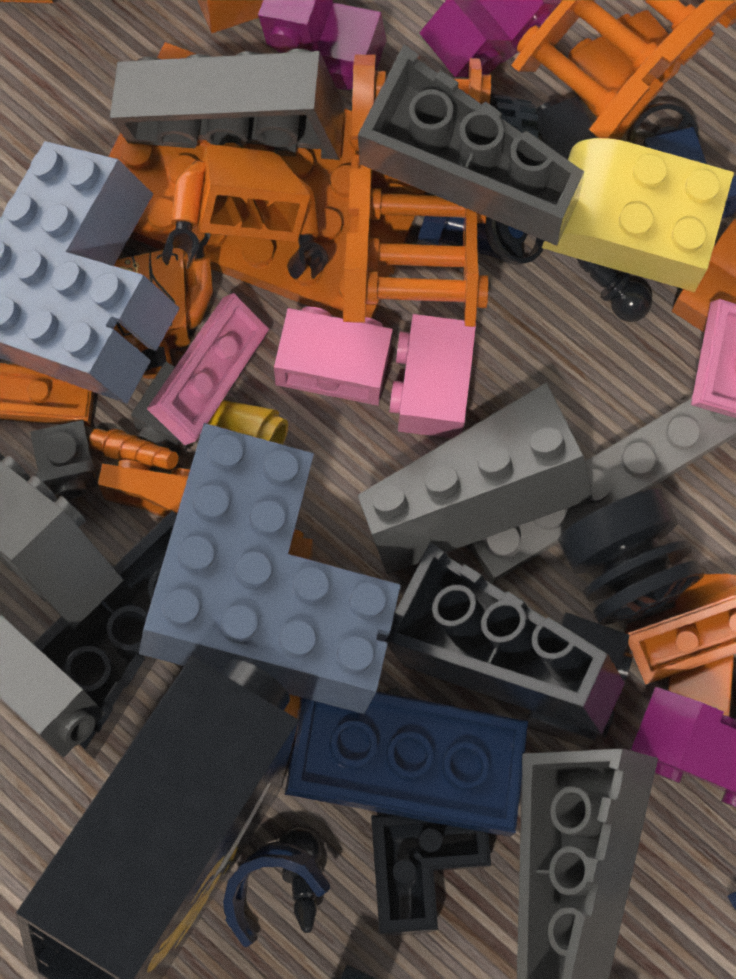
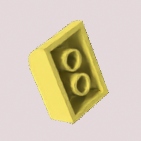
M594 138L575 144L571 149L568 160L584 171L579 200L558 245L556 246L544 241L542 248L695 292L709 266L734 172L622 140Z

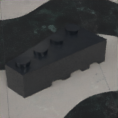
M173 511L113 566L123 581L75 628H72L60 617L33 643L79 685L106 713L95 725L91 735L79 744L93 759L96 758L157 660L156 658L139 654L144 625L177 516Z

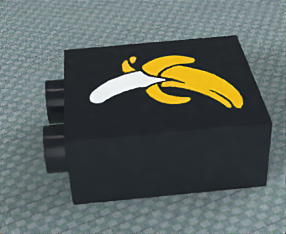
M190 657L16 911L29 969L45 979H163L280 792L299 719L284 711L290 701V696L274 677L261 668L242 660H230L220 673L195 657Z

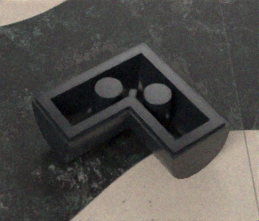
M391 814L371 815L379 935H410L437 931L438 922L433 871L490 867L488 833Z

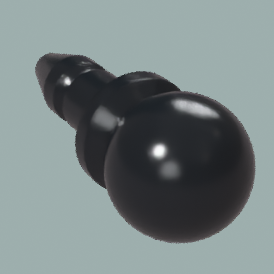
M577 259L580 267L585 272H589L590 277L601 287H605L600 297L604 301H611V308L619 319L626 322H636L647 316L652 307V295L644 284L638 281H630L629 273L620 272L616 275L612 268Z
M304 826L292 827L285 831L280 837L279 842L297 844L310 855L313 854L315 863L322 873V867L318 862L321 859L323 847L317 833ZM283 868L282 879L292 885V897L295 902L293 905L294 915L301 930L304 933H310L313 929L317 913V905L314 901L316 894L303 877Z

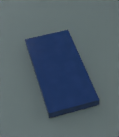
M376 692L364 714L300 698L297 716L299 721L293 740L285 795L508 837L516 833L522 780V756L525 753L528 721L382 692Z

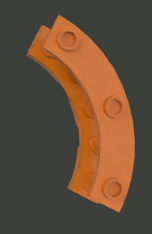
M562 0L540 28L535 25L524 34L517 45V51L520 54L511 66L518 72H536L541 64L595 108L594 114L598 118L589 129L598 138L620 140L648 104L663 89L664 84L658 78L675 60L684 66L711 41L715 33L710 28L718 22L725 28L736 23V0H705L697 8L692 4L686 7L678 0H644L672 23L671 30L673 31L659 46L654 42L650 44L645 43L595 2L596 0ZM579 17L634 61L633 68L636 69V72L619 92L615 89L607 91L555 48V45Z
M355 54L351 139H358V133L387 78L385 76L386 71H375L376 55ZM470 58L469 79L454 80L458 82L459 89L480 104L484 102L490 104L491 75L482 74L480 58ZM352 154L348 202L349 229L344 266L343 322L365 323L366 304L377 305V299L463 302L464 325L476 327L477 308H487L488 275H479L477 253V223L485 224L486 216L435 195L381 193V188H371L372 169L360 165L359 155ZM380 215L464 218L463 246L379 243V238L369 237L370 220H380ZM379 265L463 268V280L378 277L377 271L368 270H378Z

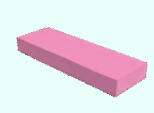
M234 292L223 297L151 401L147 410L184 445L195 442L201 434L203 424L209 422L269 328Z

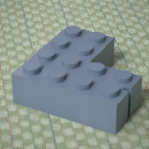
M44 141L39 152L33 158L27 173L13 197L7 203L0 218V359L127 404L151 360L114 330L115 325L118 322L147 348L157 351L180 308L144 275L114 266L153 196V193L119 159Z
M204 423L144 625L139 654L185 666L190 657L193 656L220 673L230 660L246 661L274 677L286 689L288 694L364 714L377 692L387 648L385 640L391 630L400 584L288 554L314 453Z

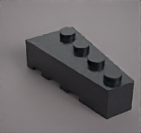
M432 543L427 547L394 613L391 630L385 640L389 649L406 668L601 735L625 684L607 653L551 618H545L529 608L523 600L507 591L505 593L486 581L480 573L465 564L462 566L448 557L445 551Z

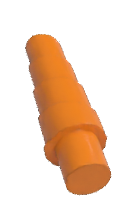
M113 428L109 431L94 429L89 436L90 448L103 452L106 457L111 459L135 461L147 466H157L167 470L173 469L178 463V454L176 452L156 445L153 442L143 440L138 436L127 434L119 429Z

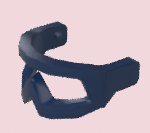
M279 841L265 844L252 853L228 880L223 900L225 921L243 947L247 948L258 938L257 933L244 917L246 883L252 871L263 867H281L303 877L318 897L327 893L331 888L330 883L318 869L313 854L310 855L297 844Z

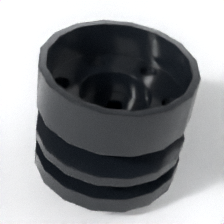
M649 489L617 500L577 521L558 537V541L575 574L601 571L602 575L594 579L583 592L588 601L611 596L593 610L598 623L603 626L622 620H634L653 613L677 600L686 589L704 577V572L698 561H689L674 566L692 552L688 541H676L664 545L660 543V540L678 525V521L662 489Z

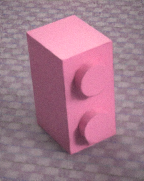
M304 307L301 310L288 308L274 364L275 384L277 386L379 406L391 350L393 329L383 327L381 322L372 318L365 317V323L343 322V319L332 317L328 311L321 308Z
M413 314L411 331H400L396 363L406 364L404 382L393 381L389 410L390 413L400 414L398 432L444 438H454L462 433L465 422L476 327L465 326L464 320Z

